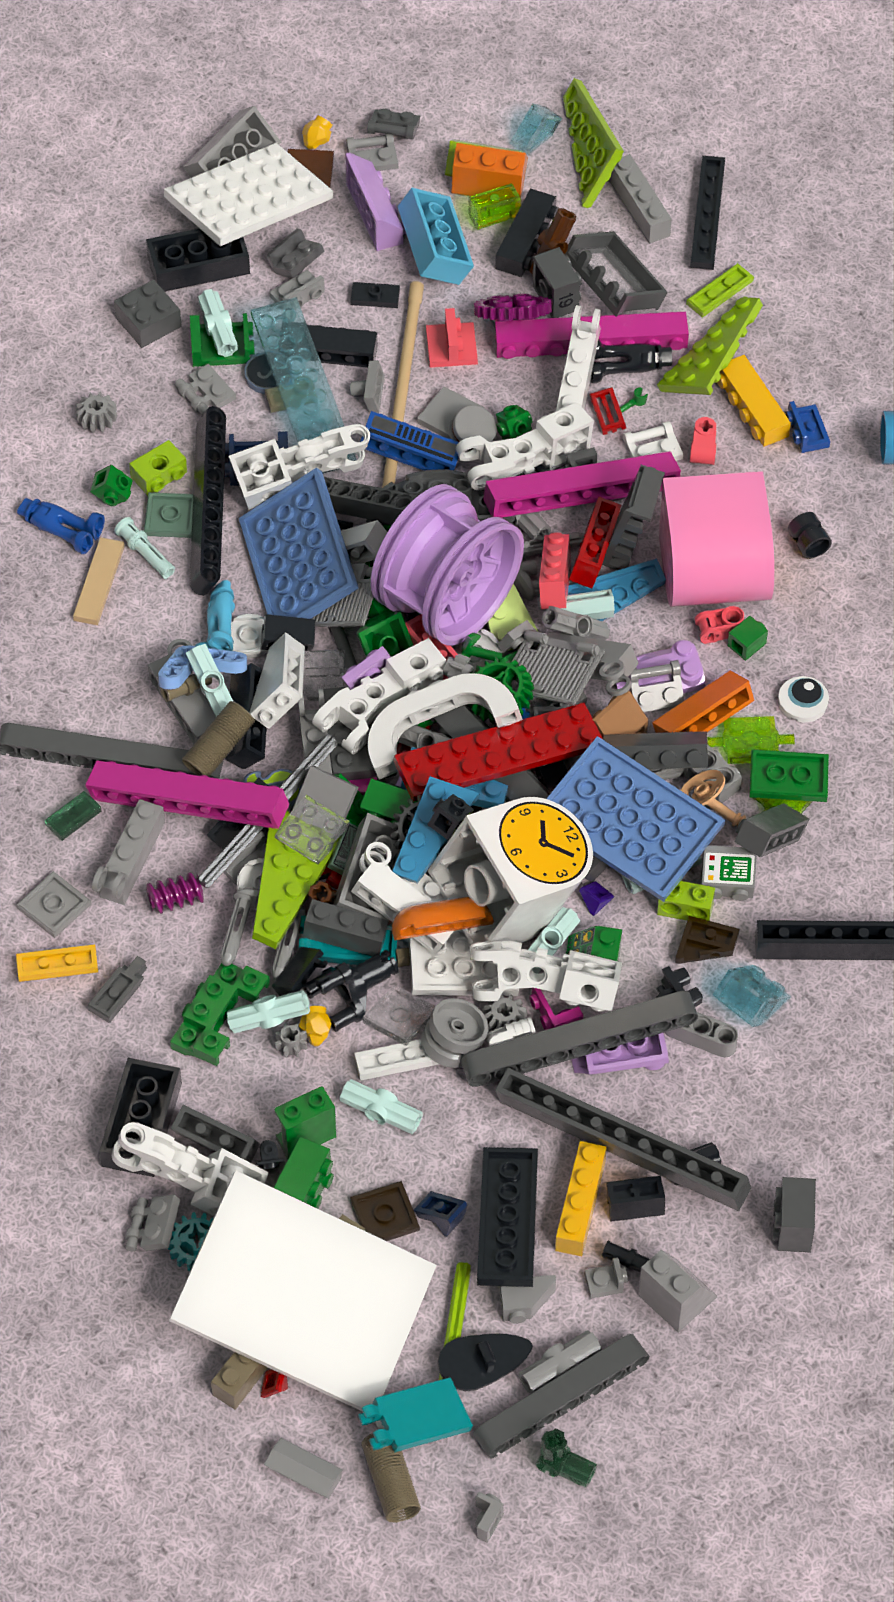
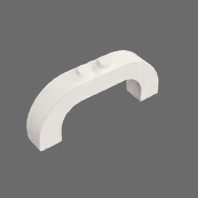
M468 673L435 681L431 686L411 691L407 696L392 702L377 716L368 736V752L379 780L398 772L393 759L394 755L397 754V742L408 728L466 704H477L488 709L493 715L498 728L508 726L523 720L513 695L505 685L492 677Z

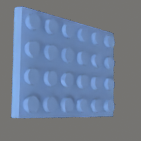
M318 468L313 469L239 518L267 614L311 619L359 588L323 473Z
M598 736L547 797V800L553 801L569 810L582 823L590 837L595 857L663 902L725 825V819Z

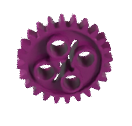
M531 294L490 296L487 299H480V301L474 303L475 316L501 322L513 321V319L530 320L539 318V316H546V314L552 312L551 299L543 298V296L535 297V295L531 296Z

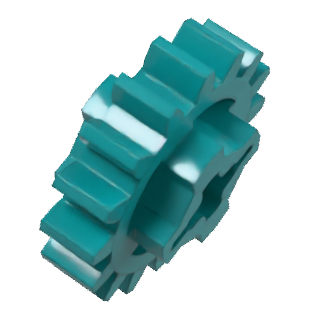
M193 1212L191 1219H187L183 1215L181 1216V1224L175 1222L168 1250H171L170 1258L172 1260L177 1259L178 1267L187 1264V1270L191 1271L214 1217L207 1220V1214L203 1213L201 1218H197L195 1212ZM195 1235L200 1240L199 1248H196V1243H194Z

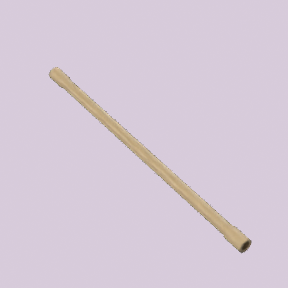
M419 281L411 282L409 287L408 309L392 419L404 422L419 309L424 290L423 283ZM386 457L382 488L390 482L395 484L398 461Z

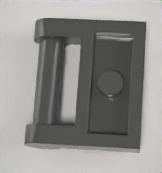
M375 109L371 120L368 122L367 132L369 134L379 132L406 136V139L413 140L420 124V115H414L411 112H391L389 109Z

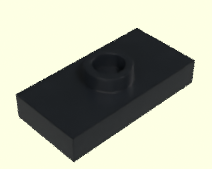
M353 282L351 305L398 308L400 285Z

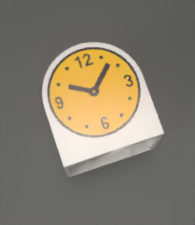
M524 797L467 815L430 866L428 872L433 881L437 883L440 893L445 900L470 897L478 906L486 905L491 911L494 920L492 925L462 929L471 944L483 941H514L523 943L540 935L588 874L592 865L593 849L586 829L569 810L547 799Z

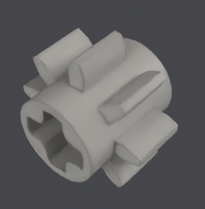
M459 654L455 658L449 657L443 668V675L450 678L460 674H468L473 672L474 666L468 664L470 661L469 657Z
M284 1024L281 1032H275L276 1039L278 1040L275 1042L276 1050L283 1049L285 1058L288 1055L299 1057L301 1049L307 1050V1042L305 1041L307 1039V1032H300L298 1024L294 1026Z

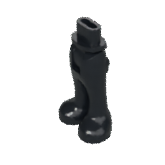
M598 340L595 359L627 357L628 359L621 362H594L591 382L592 384L599 383L604 376L609 374L644 373L672 366V348L651 344L604 345Z

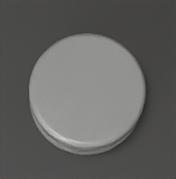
M469 405L460 409L452 418L448 431L450 439L456 442L479 435L488 442H492L496 436L497 427L495 419L489 411L480 406Z

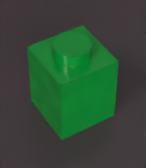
M749 616L729 632L727 646L746 661L766 645L768 630L762 622L756 621Z

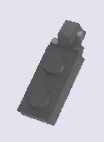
M137 956L128 967L126 965L122 968L119 966L90 1001L88 1010L111 1023L144 980L142 974L147 969L146 960Z

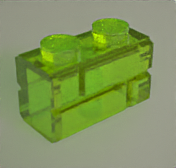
M512 183L468 197V214L475 228L479 230L515 218L521 207V198Z

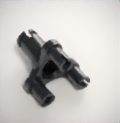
M388 950L382 951L381 955L377 954L355 967L344 962L335 966V968L329 967L322 971V975L303 984L304 991L310 999L320 993L325 995L330 990L335 989L347 1004V1008L329 1017L333 1031L338 1032L353 1022L358 1023L366 1018L367 990L390 978L391 974L395 975L399 972L394 957L388 960L387 957L390 956Z

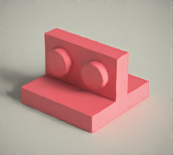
M455 308L445 309V324L426 325L430 368L478 364L474 323H461L460 318L455 317Z

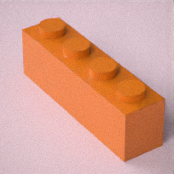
M728 671L653 721L655 733L709 732L755 701L750 682L733 671Z

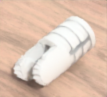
M531 1017L517 1022L514 1021L510 1024H504V1027L494 1029V1031L491 1030L486 1036L487 1043L493 1046L536 1033Z

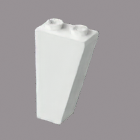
M286 632L268 650L249 712L254 719L268 729L302 698L305 646Z

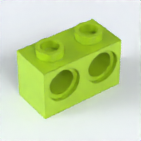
M680 881L664 902L660 899L658 900L657 915L685 921L688 920L689 916L710 921L715 887Z

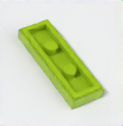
M737 263L686 300V304L703 318L752 283L754 276Z

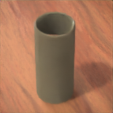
M229 701L221 713L214 719V722L210 724L192 748L185 754L182 762L195 775L210 777L219 764L223 762L224 758H226L227 754L231 752L237 742L241 740L248 729L255 723L254 718L236 702Z
M372 1433L363 1439L361 1446L385 1518L388 1522L393 1523L408 1520L419 1513L421 1506L402 1451L394 1452L391 1445L379 1450H373L369 1439L374 1438Z

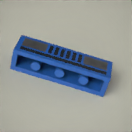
M370 412L365 426L370 432V439L365 450L424 471L455 469L459 458L456 446L459 442L409 425L406 422L392 419L384 414Z

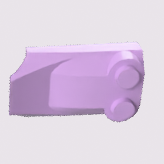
M680 640L674 643L672 648L636 656L639 663L636 666L637 669L670 664V661L678 660L681 669L683 693L701 690L706 685L697 649L690 641ZM671 674L643 678L639 679L638 683L639 686L670 681L672 677ZM626 682L616 683L617 689L624 687Z
M664 1033L572 1059L574 1073L589 1075L640 1067L658 1070L665 1063H669Z

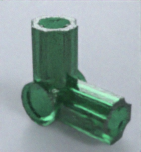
M556 1428L552 1431H545L541 1439V1451L535 1463L536 1467L544 1473L545 1471L550 1472L549 1475L552 1477L560 1475L586 1488L594 1476L597 1464L571 1452L567 1446L568 1441L565 1439L563 1431Z

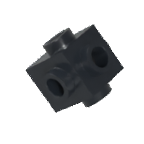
M452 794L445 801L440 799L432 810L434 814L428 826L449 841L464 818L472 814L474 809L466 804L463 799Z

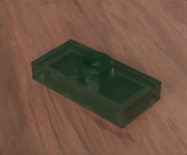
M83 791L45 819V825L63 841L102 812L101 806L88 793Z

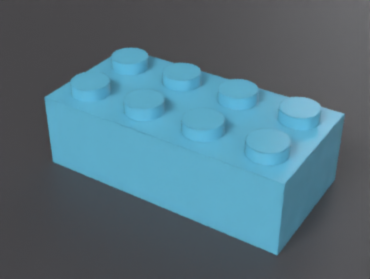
M411 188L397 207L420 276L460 285L474 265L451 197Z

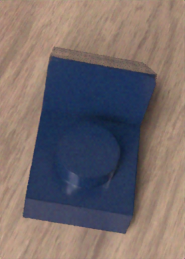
M430 1191L417 1205L414 1212L418 1218L435 1222L443 1235L448 1237L464 1219L468 1204L464 1200Z

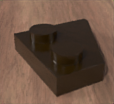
M689 916L675 957V963L681 964L733 956L740 929Z

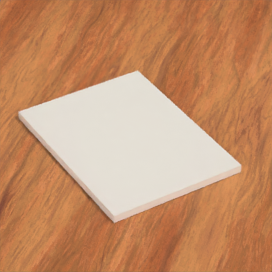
M235 1171L169 1321L362 1411L363 1406L372 1404L376 1397L384 1395L437 1265L243 1173Z

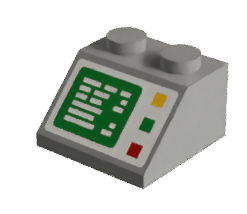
M708 845L703 852L701 885L715 887L714 899L733 897L735 900L744 901L748 898H753L757 855L743 847Z

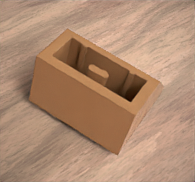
M630 691L620 696H613L608 706L603 710H598L592 717L602 738L603 735L647 733L648 718Z

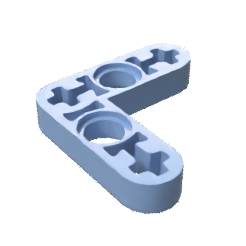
M186 645L176 649L158 673V681L161 688L176 689L184 683L193 671L185 653L197 646ZM208 648L219 672L238 674L247 670L246 654Z

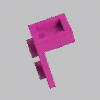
M532 988V994L529 995L530 1003L534 1010L539 1009L542 1015L540 1020L544 1030L583 1019V1013L579 1006L573 1009H564L557 1015H554L541 989Z

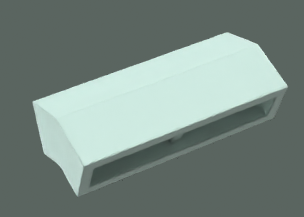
M611 589L568 595L567 606L561 609L588 615L593 619L614 617V596Z

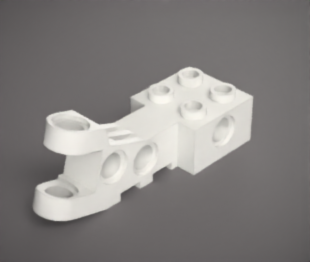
M575 402L569 406L562 407L550 415L542 416L537 420L536 429L517 438L488 442L480 435L469 437L457 444L456 452L460 461L477 459L484 461V464L475 466L467 475L470 485L474 490H484L486 481L514 477L523 472L527 475L534 472V467L543 464L546 469L549 468L551 470L565 465L567 454L590 448L594 420L578 402ZM481 476H485V477L482 478V479L476 480L477 478H479V477H481Z
M353 424L323 432L321 436L311 440L299 441L298 445L284 449V447L279 449L276 440L273 439L230 455L229 458L248 509L257 507L315 468L322 472L339 468L343 472H348L360 468L364 461V449L368 446L370 432L363 425ZM358 433L363 436L364 440L362 442H355L351 439V435ZM356 453L359 459L351 461L347 459V455Z
M427 638L387 659L386 667L381 669V675L373 679L367 676L360 680V686L352 690L346 687L338 691L318 710L312 724L322 732H326L338 720L352 730L347 739H343L342 747L351 754H356L367 744L368 726L384 708L392 702L407 696L411 691L424 689L431 686L435 681L443 680V668L446 659L432 641Z
M483 941L470 945L471 961H493V963H497L498 979H480L472 983V997L475 1000L498 1001L506 989L538 988L559 993V999L564 1000L570 1005H587L599 1012L612 1011L622 962L570 950L569 955L564 954L563 958L547 955L548 950L539 947L537 952L521 949L522 943L514 941ZM511 967L516 969L517 973L509 974L505 969ZM540 967L544 972L536 974L532 971V968Z
M135 1122L123 1126L118 1141L112 1149L111 1156L116 1165L132 1172L143 1170L172 1180L195 1192L191 1205L212 1216H215L235 1171L264 1184L268 1175L267 1171L223 1148L205 1157L198 1153L199 1150L191 1146L186 1147L174 1141V1137ZM136 1132L140 1136V1141L125 1137L126 1133ZM122 1147L134 1155L130 1159H124L120 1156L119 1149Z

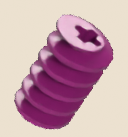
M188 872L186 881L181 875H177L176 883L169 877L166 879V886H164L161 880H157L156 889H154L151 883H147L146 891L152 912L156 908L160 914H163L164 905L170 911H173L175 902L182 909L184 900H187L190 906H193L194 897H197L200 903H204L202 886L197 879L198 874H196L195 878L191 872Z

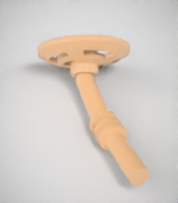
M707 770L693 776L680 790L689 795L690 791L696 787L691 798L703 806H709L730 821L733 827L738 826L743 819H746L745 815L741 816L740 812L736 814L715 799L725 785V777L718 770ZM708 779H716V781H705V780H708Z

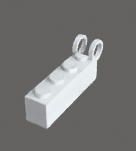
M576 305L572 320L573 330L556 411L575 402H578L583 409L585 408L601 330L599 325L601 309H595L591 323L580 321L582 306Z
M373 842L366 848L365 853L359 860V867L363 875L351 890L352 893L392 923L396 915L404 908L434 902L429 896L416 890L408 880L400 878L392 872L388 866L391 860L389 847L381 842ZM373 848L382 849L386 854V860L380 853L370 850ZM371 857L377 858L379 862H375ZM364 859L370 865L368 868L364 864ZM454 931L413 938L436 955Z

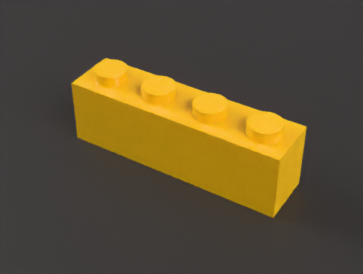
M745 354L731 359L728 366L719 372L721 378L717 383L721 389L724 388L728 393L731 405H736L741 420L750 426L753 438L759 440L763 447L788 438L791 422Z
M582 1141L579 1143L556 1235L555 1251L583 1256L606 1162V1146Z

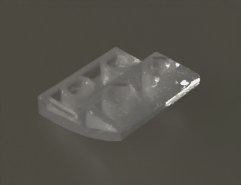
M345 650L305 651L303 673L304 701H319L318 689L344 687L342 676L345 675Z
M306 795L286 818L275 834V838L316 864H319L332 850L334 842L348 828L350 821Z

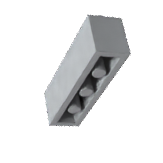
M630 154L623 156L611 172L610 183L649 244L670 237L672 218Z

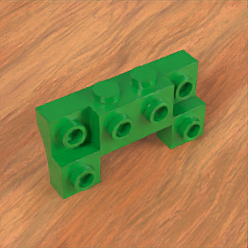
M221 963L213 976L209 975L205 983L201 982L192 1003H187L182 1012L183 1022L170 1041L171 1049L183 1055L199 1058L217 1067L220 1063L219 1056L224 1048L228 1050L230 1047V1038L218 1032L227 1019V1011L235 1007L239 1000L238 996L252 1003L259 999V994L263 987L268 988L270 985L269 976L247 965L242 969L233 964L225 966Z

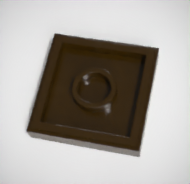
M402 1181L350 1197V1202L359 1225L364 1227L366 1232L382 1240L389 1241L420 1231L419 1223Z

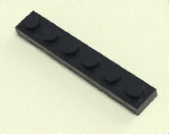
M702 155L690 268L714 270L726 157Z

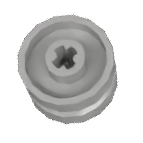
M456 998L443 1000L435 1006L430 1019L421 1034L422 1047L426 1054L438 1064L451 1068L463 1067L461 1058L469 1052L479 1050L489 1031L488 1021L480 1009L466 1000Z

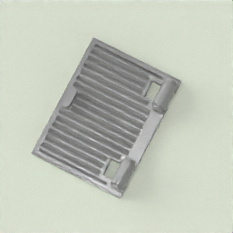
M365 563L351 564L359 588L311 618L315 620V627L365 626L374 597L371 591L373 567H369Z
M526 631L524 634L525 639L512 661L516 660L519 666L524 665L527 672L531 674V682L534 684V691H532L534 697L575 706L605 650L599 648L597 644L579 641L573 643L549 638L542 632ZM534 641L541 644L538 650L530 649ZM585 652L592 655L589 662L581 660ZM513 680L512 689L517 692L519 684Z

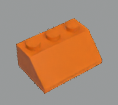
M457 143L453 162L452 193L521 203L528 161L527 154Z

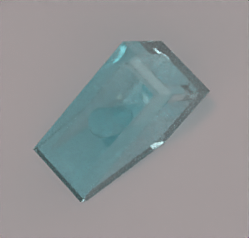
M532 103L510 144L528 156L552 137L562 118L546 106Z

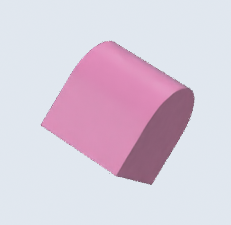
M763 471L663 478L659 542L669 606L771 600L774 591V548Z

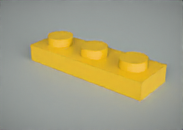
M95 944L16 954L19 982L98 972Z

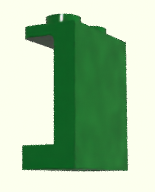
M242 313V322H232V331L237 341L238 350L233 355L227 357L218 355L212 337L207 334L205 324H200L199 315H190L193 367H202L207 364L210 366L247 364L250 360V355H255L254 340H249V336H253V322H248L247 313Z
M322 1086L275 1108V1114L282 1127V1132L275 1134L276 1140L287 1159L292 1154L300 1137L319 1145L337 1137L335 1106Z

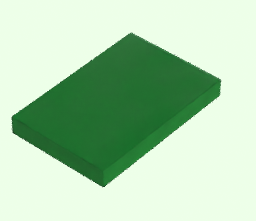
M751 749L749 797L827 802L829 754Z

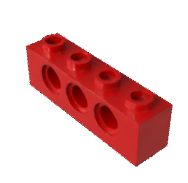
M598 496L569 578L570 581L591 589L593 588L601 569L621 504Z

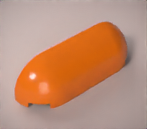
M461 897L404 908L396 915L393 921L392 933L394 940L492 925L494 920L491 911L486 905L478 906L470 897Z

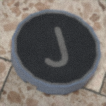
M263 352L253 356L245 366V379L252 390L265 394V389L290 384L292 380V365L281 354Z

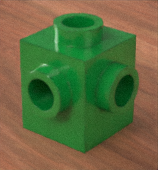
M517 404L507 406L503 411L496 414L498 422L496 424L497 431L503 440L517 438L532 431L531 424L533 420L531 414Z
M111 464L95 473L90 492L105 504L114 507L128 500L131 495L130 489L133 479Z

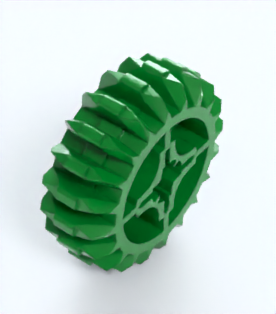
M495 657L493 663H489L485 659L484 667L476 665L477 673L475 674L492 677L509 689L517 703L521 716H523L522 708L529 709V701L533 700L534 697L532 692L534 691V684L531 682L532 677L527 672L524 665L519 666L516 660L510 663L507 657L502 662H499V659ZM513 680L519 684L517 692L512 689ZM468 704L473 713L480 715L483 721L489 718L492 724L495 723L494 717L488 709L481 705Z

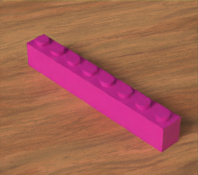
M686 311L618 315L617 317L615 315L600 316L599 325L601 330L599 340L604 345L651 344L671 347L672 350L688 348L689 331ZM593 316L581 317L580 321L592 323ZM573 317L495 321L497 358L511 359L522 356L534 358L542 355L561 356L568 354L573 330Z
M671 451L489 480L485 483L484 502L492 517L503 518L594 503L597 501L598 496L607 500L625 498L641 464L665 472L663 478L680 477L681 469Z
M96 761L85 784L91 798L100 802L136 807L139 799L162 806L165 812L279 829L289 806L283 788L277 786H263L252 782L232 781L227 778L217 779L206 775H190L180 771L170 772L159 768L150 769L138 765L117 764L113 761Z

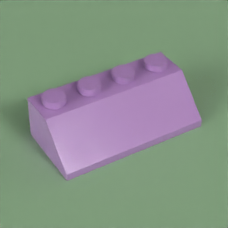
M346 153V185L376 251L403 244V235L406 234L403 222L398 219L396 205L390 202L391 197L388 188H384L382 185L383 179L380 171H376L372 162L352 153Z

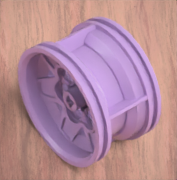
M447 484L436 485L417 496L401 512L387 532L376 555L371 573L372 594L375 600L392 611L405 613L419 612L422 614L426 633L442 644L451 646L462 643L466 636L471 633H477L492 618L508 595L522 562L524 551L523 535L518 527L501 517H491L479 521L475 508L464 493Z

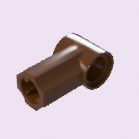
M319 881L316 885L310 887L308 895L311 897V901L314 899L333 905L337 890H333L327 883Z

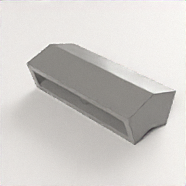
M280 1438L273 1447L264 1464L266 1467L328 1499L340 1482L343 1469L283 1438Z

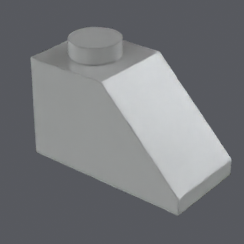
M556 1275L533 1277V1287L500 1286L503 1321L518 1324L526 1321V1319H531L555 1293Z

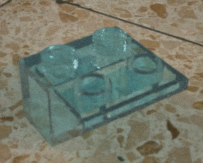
M755 965L729 969L713 993L715 998L752 1027L763 1025L791 998L785 992L783 985L768 979L765 976V972Z

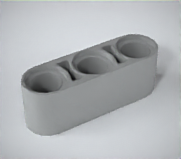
M698 1012V1019L693 1024L665 1032L667 1036L720 1057H730L736 1052L738 1041L736 1028ZM703 1030L705 1033H698L696 1031ZM724 1039H725V1040H728V1041H730V1042H729V1043H724V1042H722L721 1040H724Z

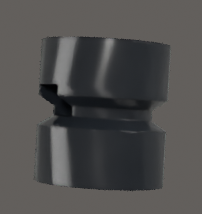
M814 512L802 513L795 517L788 525V532L796 541L799 550L806 559L823 555L831 547L832 540L826 530L822 528L821 522Z

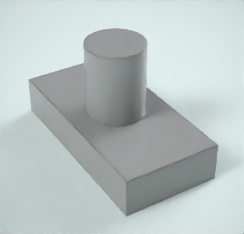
M379 360L369 361L367 379L365 381H353L350 383L351 395H364L363 399L369 413L371 411L380 412L385 374Z

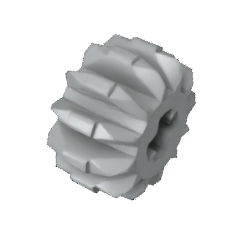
M90 392L89 398L81 397L80 403L77 404V421L79 424H82L84 430L90 428L92 433H94L96 429H100L103 433L104 427L112 428L113 422H116L117 407L109 395L103 397L101 392H99L98 395L94 396Z
M501 994L498 1001H488V1005H484L483 1014L488 1021V1033L491 1030L494 1031V1029L504 1027V1024L526 1019L527 1009L522 1007L521 999L513 1001L512 994L508 998H503Z

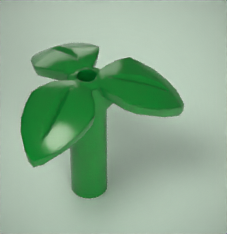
M471 633L465 637L461 648L462 655L469 658L474 656L494 661L495 657H497L499 662H501L502 653L474 646L481 635Z

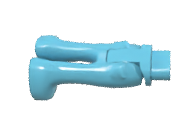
M223 580L215 586V590L210 596L211 600L208 603L207 641L197 643L195 646L206 644L207 648L233 651L234 640L231 636V619L235 609L233 602L234 592L231 589V582Z

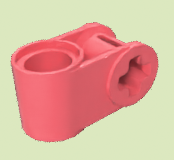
M701 417L695 422L690 463L711 465L715 463L717 426L715 421L709 417Z
M729 606L697 614L694 620L701 631L699 636L701 642L708 644L728 639L729 632L744 621L743 610L736 606Z

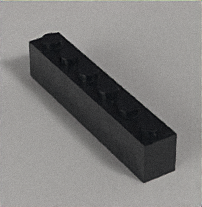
M757 920L755 932L756 959L894 960V921Z

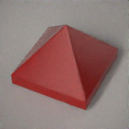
M273 1369L265 1372L261 1390L262 1398L288 1389L287 1376Z

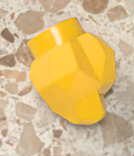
M317 115L315 120L307 123L302 131L305 147L316 149L319 145L327 143L330 140L332 123Z
M310 1006L309 1014L302 1015L299 1024L300 1029L307 1032L309 1043L315 1047L320 1046L328 1037L331 1027V1021L328 1014H326V1007Z

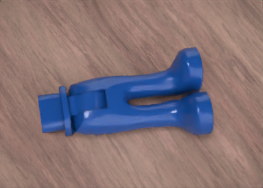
M25 498L17 510V514L25 517L26 522L38 527L39 530L64 539L72 544L75 551L80 554H86L93 546V539L97 540L105 523V517L100 513L93 512L85 519L72 514L58 505L45 501L41 502L39 499L31 500ZM61 524H66L72 528H75L79 532L71 530Z

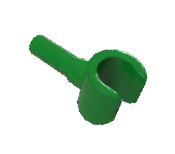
M639 387L634 390L633 398L620 407L622 413L635 405L643 406L646 404L648 394L641 396L643 388Z

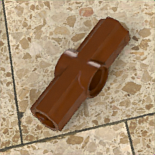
M558 208L550 227L544 230L538 237L537 241L540 248L536 255L560 247L563 254L567 252L568 244L566 239L577 217L573 212L565 208ZM532 262L531 267H530V270H529L532 274H533V262Z

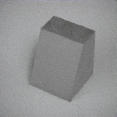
M660 1250L641 1267L639 1297L678 1333L717 1298V1295L679 1260L663 1250Z

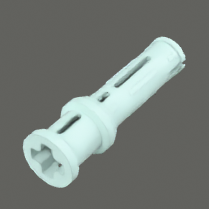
M131 517L122 519L114 529L115 534L122 536L128 542L127 546L131 550H137L164 579L174 574L176 568L147 540V534L134 525Z

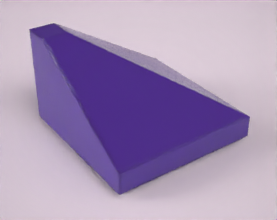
M596 881L581 887L579 890L590 914L593 916L614 898L612 893Z

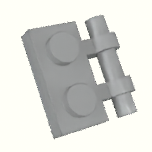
M209 364L189 374V381L191 383H186L182 378L175 382V386L179 389V394L183 398H187L191 402V407L202 415L209 405L222 408L236 400V393ZM199 391L203 397L197 396L195 392Z
M176 1195L152 1197L150 1207H147V1199L138 1198L137 1204L132 1208L131 1217L133 1218L131 1227L127 1229L125 1236L127 1240L126 1250L136 1251L138 1243H141L140 1247L145 1251L169 1248L180 1199ZM143 1221H146L145 1228L142 1229Z

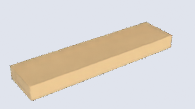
M100 537L73 615L74 621L93 625L99 624L125 547L123 541Z

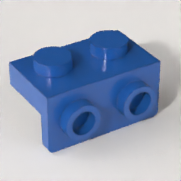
M790 401L785 415L791 422L793 441L799 445L801 453L829 448L830 439L816 404L797 408L795 402Z

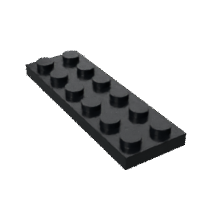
M483 1147L477 1286L533 1287L538 1148Z

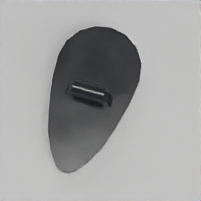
M481 1334L456 1338L448 1342L440 1351L438 1358L439 1373L443 1379L451 1377L456 1389L475 1391L496 1382L517 1369L527 1359L533 1345L530 1340L511 1334Z

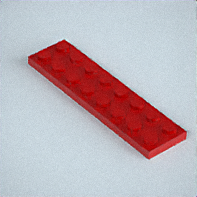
M580 703L575 706L526 718L500 728L497 726L394 755L393 762L411 799L415 802L418 801V795H423L430 776L465 788L582 755L597 736L601 739L603 738L585 703Z

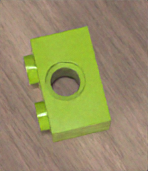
M168 440L130 462V477L148 496V492H159L165 485L173 480L181 479L187 473L186 457Z

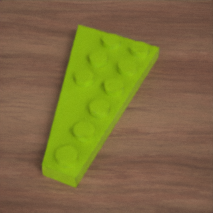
M574 78L565 92L563 100L566 117L571 120L569 134L574 137L575 142L572 144L576 172L580 173L581 181L578 184L579 190L584 193L581 202L583 207L590 208L604 184L610 179L614 167L620 162L624 150L583 82Z
M742 297L738 299L729 312L723 314L721 320L715 326L708 329L707 334L700 341L696 342L692 346L693 348L686 355L682 356L671 370L664 374L663 378L657 383L659 390L668 393L711 395L713 392L712 384L718 382L721 378L719 372L728 366L740 346L739 338L745 337L748 332L746 329L747 325L754 322L763 307L760 298Z
M286 811L279 829L268 828L252 939L274 949L278 947L308 898L310 887L316 885L330 862L340 835L324 830L291 814L289 811Z

